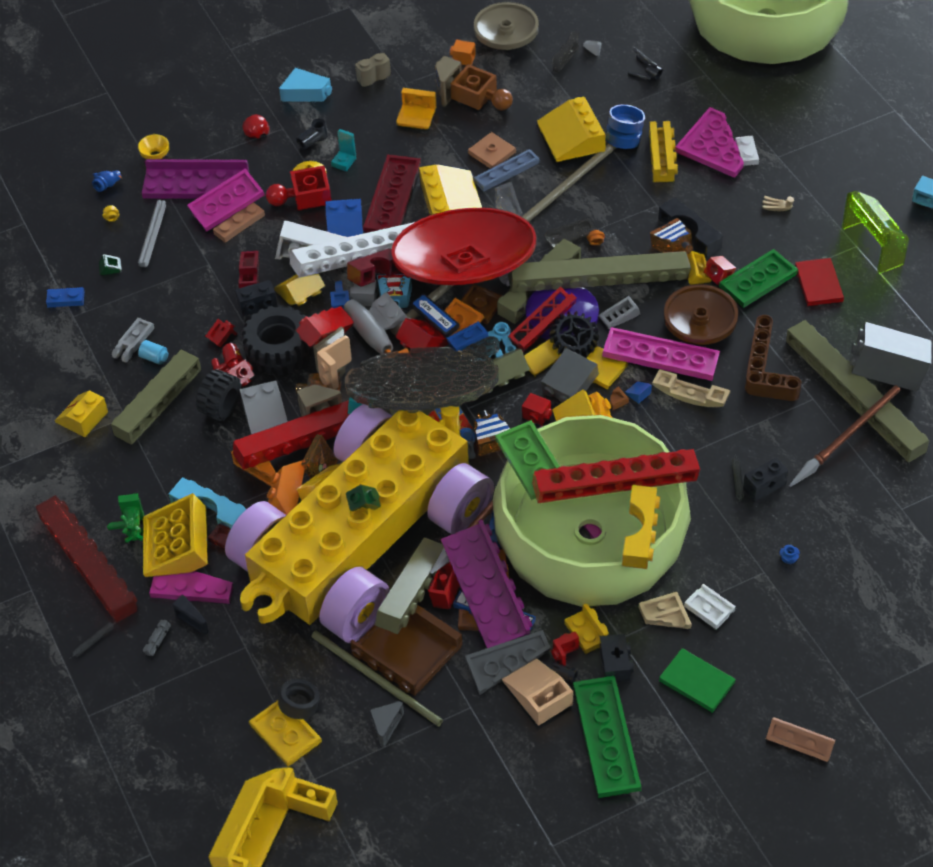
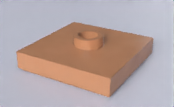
M492 132L468 149L469 155L490 169L501 164L516 153L514 146Z

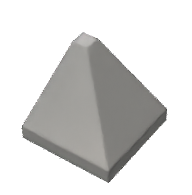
M586 40L583 46L594 55L599 56L602 43Z

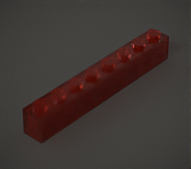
M55 495L35 506L39 519L114 621L119 622L136 612V596L132 591H127V585L122 578L118 579L113 565L106 563L107 558L104 553L97 551L98 547L92 538L88 539L87 531L83 526L77 524L78 520L74 513L70 514L68 512L69 508L65 501H60Z

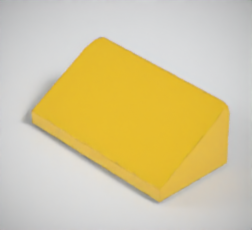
M689 250L687 253L691 266L688 277L689 284L710 283L711 279L704 273L706 267L704 254Z
M550 339L524 355L530 369L528 371L534 376L553 365L560 357L557 354L558 348H552L554 343H550Z

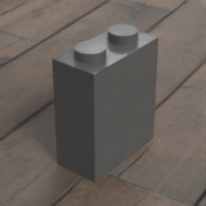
M566 348L541 380L543 392L547 396H553L563 403L582 389L587 391L599 375L598 365Z

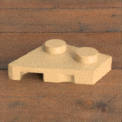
M677 592L643 601L638 605L645 624L684 629L691 628L692 623Z

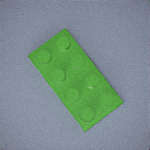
M531 420L496 434L495 440L530 499L533 500L536 499L532 485L534 471L554 469L560 466Z

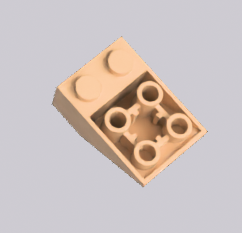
M537 658L502 679L538 726L573 705L572 689L560 675Z

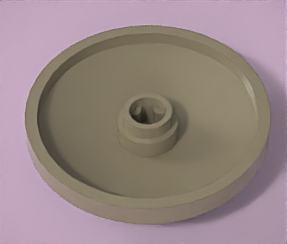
M502 2L487 6L476 15L474 20V33L477 39L486 46L502 50L515 49L530 43L536 37L539 29L538 17L535 12L527 6L513 2Z

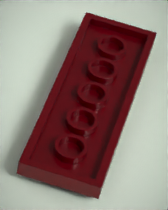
M387 154L363 226L364 232L369 233L402 225L421 165V158Z

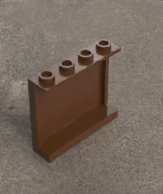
M417 605L415 613L409 615L407 626L405 628L402 627L398 634L374 624L358 642L353 639L350 641L351 652L355 658L362 659L371 669L378 670L388 681H394L404 692H410L414 696L463 646L461 633L419 605Z

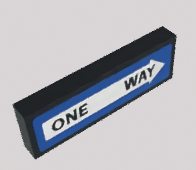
M425 293L410 303L411 308L446 339L460 328V324Z

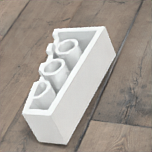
M284 221L275 259H282V257L291 258V251L294 249L347 237Z

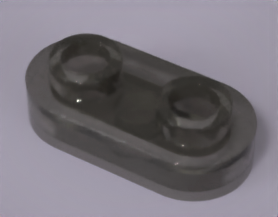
M489 336L468 345L465 348V352L475 354V361H480L497 353L500 350V344L496 337Z

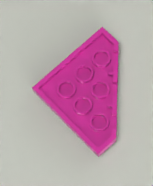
M711 107L675 147L676 153L734 178L744 166L736 141L732 137L733 134L730 126L727 124L725 113Z

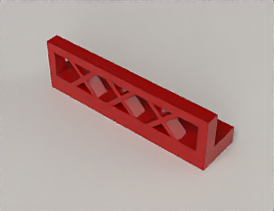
M559 287L510 333L508 338L519 349H522L524 353L554 324L556 318L560 319V315H564L576 304L577 297L572 293L569 295L563 288ZM561 293L565 299L560 304H555V298ZM544 308H553V311L547 316H542ZM531 320H540L536 327L529 329V322ZM518 332H527V335L520 342L514 337Z

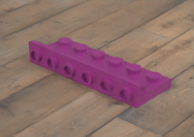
M146 159L147 170L142 197L197 199L242 170L246 169L249 172L248 161Z
M480 520L475 526L442 538L441 543L485 646L490 648L529 635L532 623L528 615L524 616L522 611L524 605L521 598L516 597L514 593L516 587L512 578L508 579L506 575L508 568L505 561H500L498 554L500 550L496 542L492 543L490 538L492 532L489 525H485L483 520Z

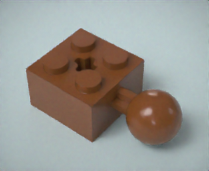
M469 64L450 83L451 99L478 110L488 100H491L493 106L498 110L508 109L513 102V97L508 90H497L496 75Z

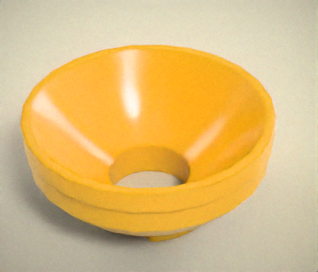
M149 135L141 139L138 144V150L145 159H162L169 151V142L162 135ZM152 152H160L159 154L151 155Z

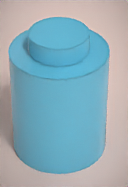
M144 340L139 347L138 355L143 359L160 365L168 358L167 348Z

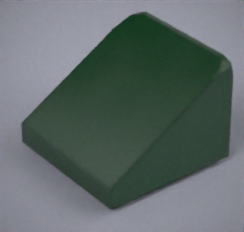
M103 254L99 261L100 275L121 272L120 258Z

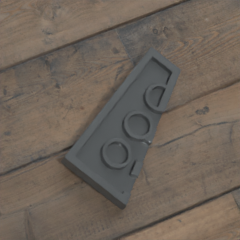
M543 630L466 655L465 661L478 693L481 695L502 682V679L548 653L550 646Z

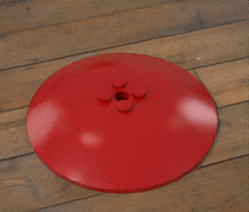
M493 208L453 209L427 216L405 228L392 245V259L395 266L403 274L418 281L438 285L473 284L505 275L525 263L535 250L536 233L527 220L508 211Z

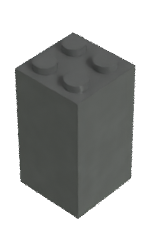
M865 322L863 329L860 328L857 333V342L852 344L850 353L853 354L850 360L852 374L918 392L931 365V340Z

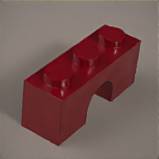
M391 248L347 263V279L360 287L375 282V273H382L388 277L402 273L393 262Z

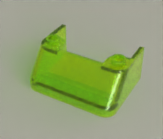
M858 191L848 193L842 228L846 229L863 223L882 246L877 270L879 274L904 265L909 243L908 236L900 230L877 199Z

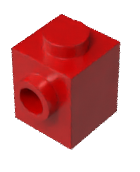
M533 393L529 394L522 405V418L529 421L532 420L533 423L543 426L546 419H550L553 412L550 400Z

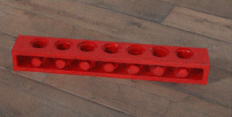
M681 449L675 452H661L633 458H620L611 461L603 460L597 463H582L576 466L541 469L534 471L532 485L537 502L545 503L632 490V485L656 487L697 481L700 467L694 449Z

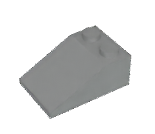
M277 381L239 389L251 435L288 422Z

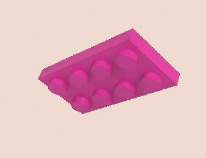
M244 169L187 206L207 232L265 194L249 172Z

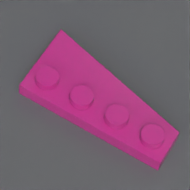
M193 571L190 573L154 576L149 593L151 598L177 600L183 594L189 601L230 604L233 583Z

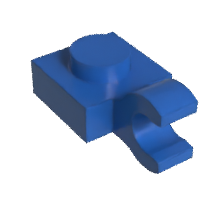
M335 281L336 291L330 292L331 307L335 309L341 306L344 309L345 303L349 301L348 290L343 291L342 281Z

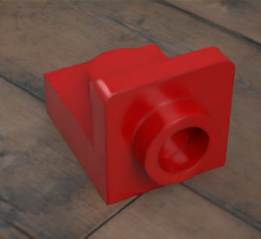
M217 319L205 337L221 348L231 333L235 336L238 333L233 330L235 326L227 320L222 322Z

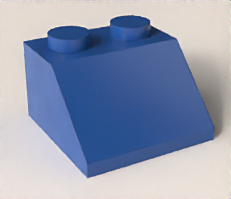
M361 199L326 201L327 232L345 237L363 234Z

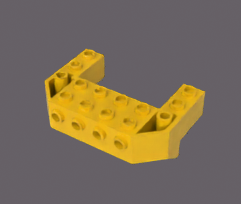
M292 768L273 769L246 780L209 854L211 867H262L288 810L292 809L330 821L338 803L336 791L296 778Z

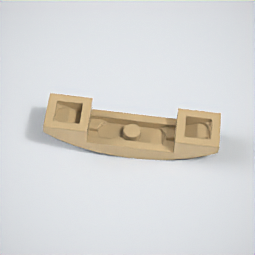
M659 369L652 382L653 386L669 396L690 404L705 407L724 406L730 394V390L712 385L711 389L678 380L677 374Z

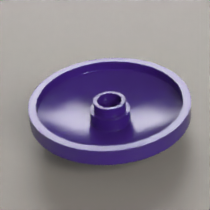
M583 287L565 288L564 290L569 295L572 293L577 297L576 304L567 312L574 315L577 311L579 316L584 313V318L591 317V322L597 324L599 306L592 293ZM556 290L535 291L526 304V318ZM561 293L555 298V304H560L565 299ZM544 308L542 316H547L553 311V308ZM531 320L529 327L533 329L540 323V320ZM569 326L564 327L559 332V334H563L564 331H568ZM551 327L541 336L542 338L547 340L551 338L549 336Z

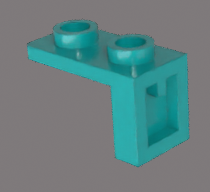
M339 129L338 141L340 151L331 161V165L337 169L347 171L356 160L354 134Z

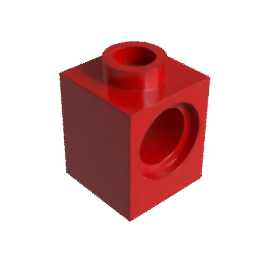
M723 256L710 257L706 263L704 273L719 285L720 281L735 272L736 267Z

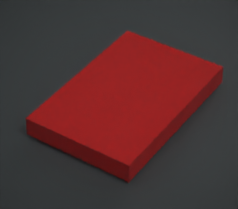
M831 258L795 262L807 306L844 301Z

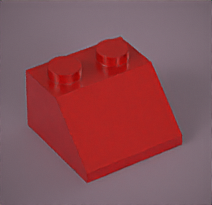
M405 318L395 336L401 341V345L414 350L413 353L420 358H423V356L432 357L448 344L447 339L424 320Z

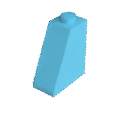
M295 68L279 88L281 101H324L332 92L330 78Z

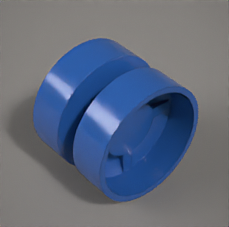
M630 105L612 107L609 112L605 133L606 141L612 146L622 149L637 147L640 144L645 114L643 111Z

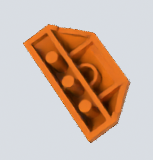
M304 460L283 466L270 479L272 485L267 494V498H269L268 503L286 515L298 505L299 494L297 488L302 485L306 465Z

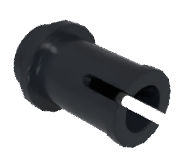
M556 661L552 664L553 666L550 669L565 679L567 683L575 682L578 671L574 667L569 668Z

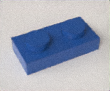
M84 288L48 289L47 307L84 305Z
M478 321L448 337L447 341L457 353L488 338L489 335L487 330Z

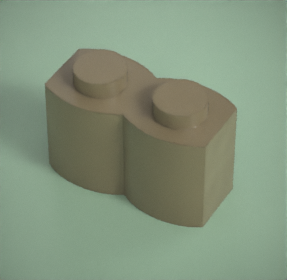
M378 53L370 59H363L355 64L356 78L361 86L371 85L376 80H383L391 75L390 59L385 53Z

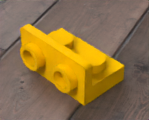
M583 604L581 612L565 619V625L571 633L576 631L579 636V646L585 654L599 648L600 636H607L609 634L605 624H601L598 620L596 611L593 608L590 609L588 604Z

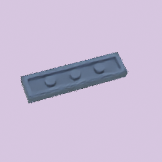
M529 149L474 177V183L484 192L540 163V158Z

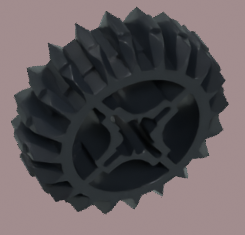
M576 311L574 315L567 312V317L562 314L560 319H555V324L551 325L549 336L551 337L550 343H554L552 348H558V355L562 354L566 348L584 357L594 352L600 336L598 335L599 329L595 328L596 323L591 322V317L584 318V313L579 316ZM569 326L568 331H564L563 334H559V332L564 327ZM589 337V340L584 345L580 346V341L585 340V338Z

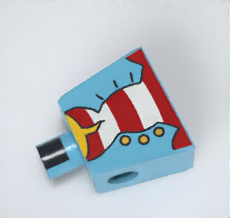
M395 274L390 277L387 275H377L379 295L381 296L387 292L400 308L408 307L412 291V278L405 274Z

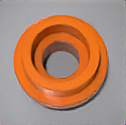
M593 230L587 236V240L591 245H600L604 242L605 238L604 233L599 230Z

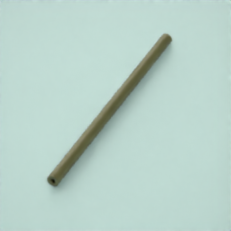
M318 631L313 632L311 636L313 639L435 725L440 726L443 719L324 635Z

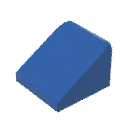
M637 381L625 391V394L639 404L651 394L652 385Z

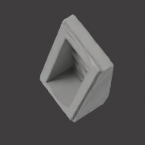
M627 296L598 316L606 327L610 329L640 315V311L630 296ZM610 316L612 321L609 322L606 317Z

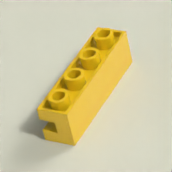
M663 121V128H657L656 122H649L653 182H674V175L678 174V165L674 164L677 159L676 152H673L675 150V140H672L674 138V128H671L670 121Z

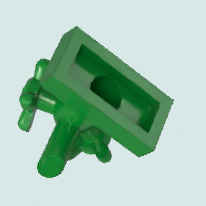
M139 495L118 496V503L122 512L120 518L123 521L109 523L107 525L108 530L123 529L122 533H126L129 536L125 538L126 543L131 540L143 541V536H141L143 529L139 526L140 520H143L144 511Z

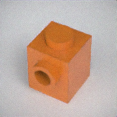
M456 40L454 46H451L450 56L463 65H472L476 56L475 43Z

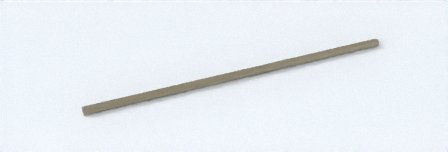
M608 143L606 151L595 154L525 213L522 218L530 222L617 147ZM440 285L428 297L435 302L454 285ZM413 309L406 314L407 318L415 319L419 315ZM404 321L394 329L391 328L390 332L396 335Z

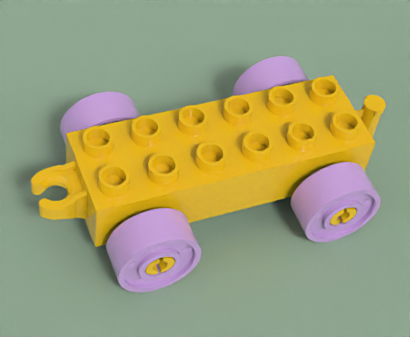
M454 402L442 404L440 407L442 420L437 422L409 403H406L393 416L373 403H365L356 408L347 417L336 436L334 455L343 463L286 515L266 501L255 503L245 510L232 526L225 544L226 556L249 574L250 583L244 588L240 597L242 610H250L256 597L268 595L272 598V603L266 608L259 609L257 612L259 622L262 624L272 622L283 615L285 611L290 610L309 625L319 617L320 623L347 643H350L352 639L354 641L360 640L375 624L377 610L390 591L389 586L367 571V569L426 511L430 521L452 535L465 530L492 499L494 491L493 481L469 465L468 441L460 436L459 406ZM359 485L376 488L381 507L376 510L361 507L356 511H350L346 492Z

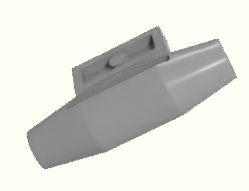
M387 292L373 302L370 310H367L354 299L347 301L344 305V310L354 321V328L367 344L383 356H385L386 349L393 350V345L385 330L394 329L407 316Z

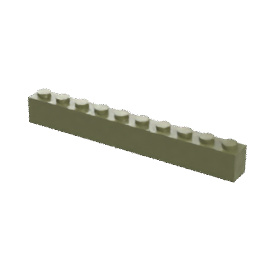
M686 251L523 263L515 270L509 272L508 280L511 292L557 290L559 287L565 289L688 279L691 266Z
M804 320L788 329L786 342L861 416L883 397L876 386L871 384L865 377L852 374L850 361L846 360L838 349L834 348L825 337H822L813 325ZM890 401L867 421L908 462L927 452L929 444L927 436L921 433L914 423L908 420Z

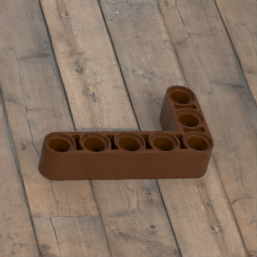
M760 315L757 317L745 391L754 396L788 401L797 400L801 390L800 378L792 375L765 372L773 319L769 315Z

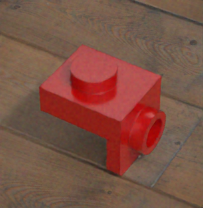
M576 631L563 634L558 639L553 640L552 656L555 661H559L564 666L566 665V654L579 649V636Z

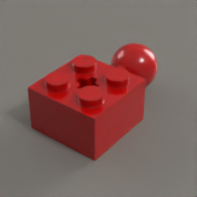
M324 165L290 171L292 188L286 189L283 185L273 184L266 191V199L273 206H281L288 198L295 197L298 210L324 206L326 201H332Z

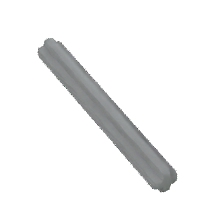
M164 200L156 202L138 260L140 267H147L166 209V202Z

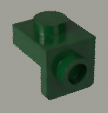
M359 485L346 492L350 511H356L361 507L373 510L381 507L376 488Z

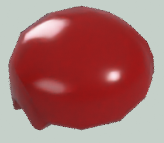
M258 114L249 116L242 125V129L248 137L260 138L262 134L267 135L270 130L266 119Z

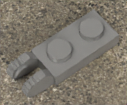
M137 318L118 341L112 352V357L117 359L122 354L121 360L128 362L132 358L133 352L135 353L141 343L155 328L154 324Z

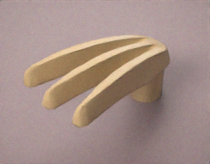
M764 196L765 200L762 203L765 205L762 208L770 211L790 210L793 207L794 198L788 197L785 201Z

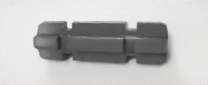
M160 620L157 625L158 629L155 628L148 640L149 644L145 645L143 652L147 656H154L166 635L165 632H168L171 624L167 620Z

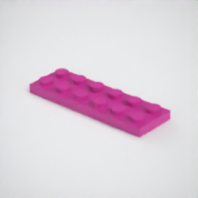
M611 327L602 357L712 381L720 351Z

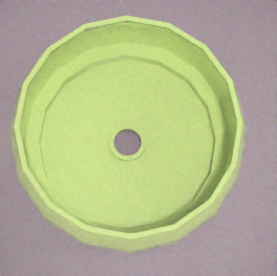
M849 0L689 1L700 34L717 50L743 61L776 64L801 60L822 50L837 34L844 22Z
M603 415L565 417L537 429L560 467L669 452L663 442L638 425ZM507 460L493 496L497 541L519 577L546 597L581 607L583 604H588V606L619 604L648 591L678 559L691 521L686 482L654 487L657 488L656 496H660L659 509H655L654 512L658 514L657 526L652 528V531H656L655 544H650V548L654 549L653 561H648L647 569L622 566L625 537L636 534L643 527L635 516L629 514L631 490L538 503L537 499H530ZM586 524H593L598 526L602 532L597 538L587 539L581 536L579 529Z

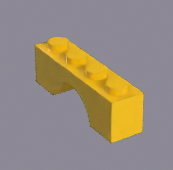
M632 485L629 514L635 516L643 527L636 534L625 537L622 566L647 569L648 561H653L654 549L650 548V544H655L656 531H652V528L657 526L658 514L654 513L655 509H659L660 496H656L657 488Z

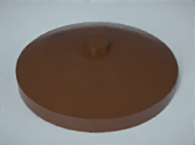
M709 285L683 287L675 291L667 299L664 307V322L668 330L680 340L692 344L706 345L722 341L734 331L738 321V308L733 298L725 291Z

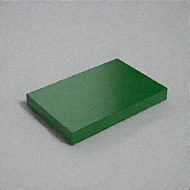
M683 648L659 677L661 683L712 713L735 684L736 680Z

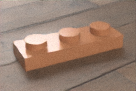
M253 202L215 227L213 232L226 243L265 216L264 210Z
M777 718L772 719L766 737L770 741L827 762L830 759L835 740Z

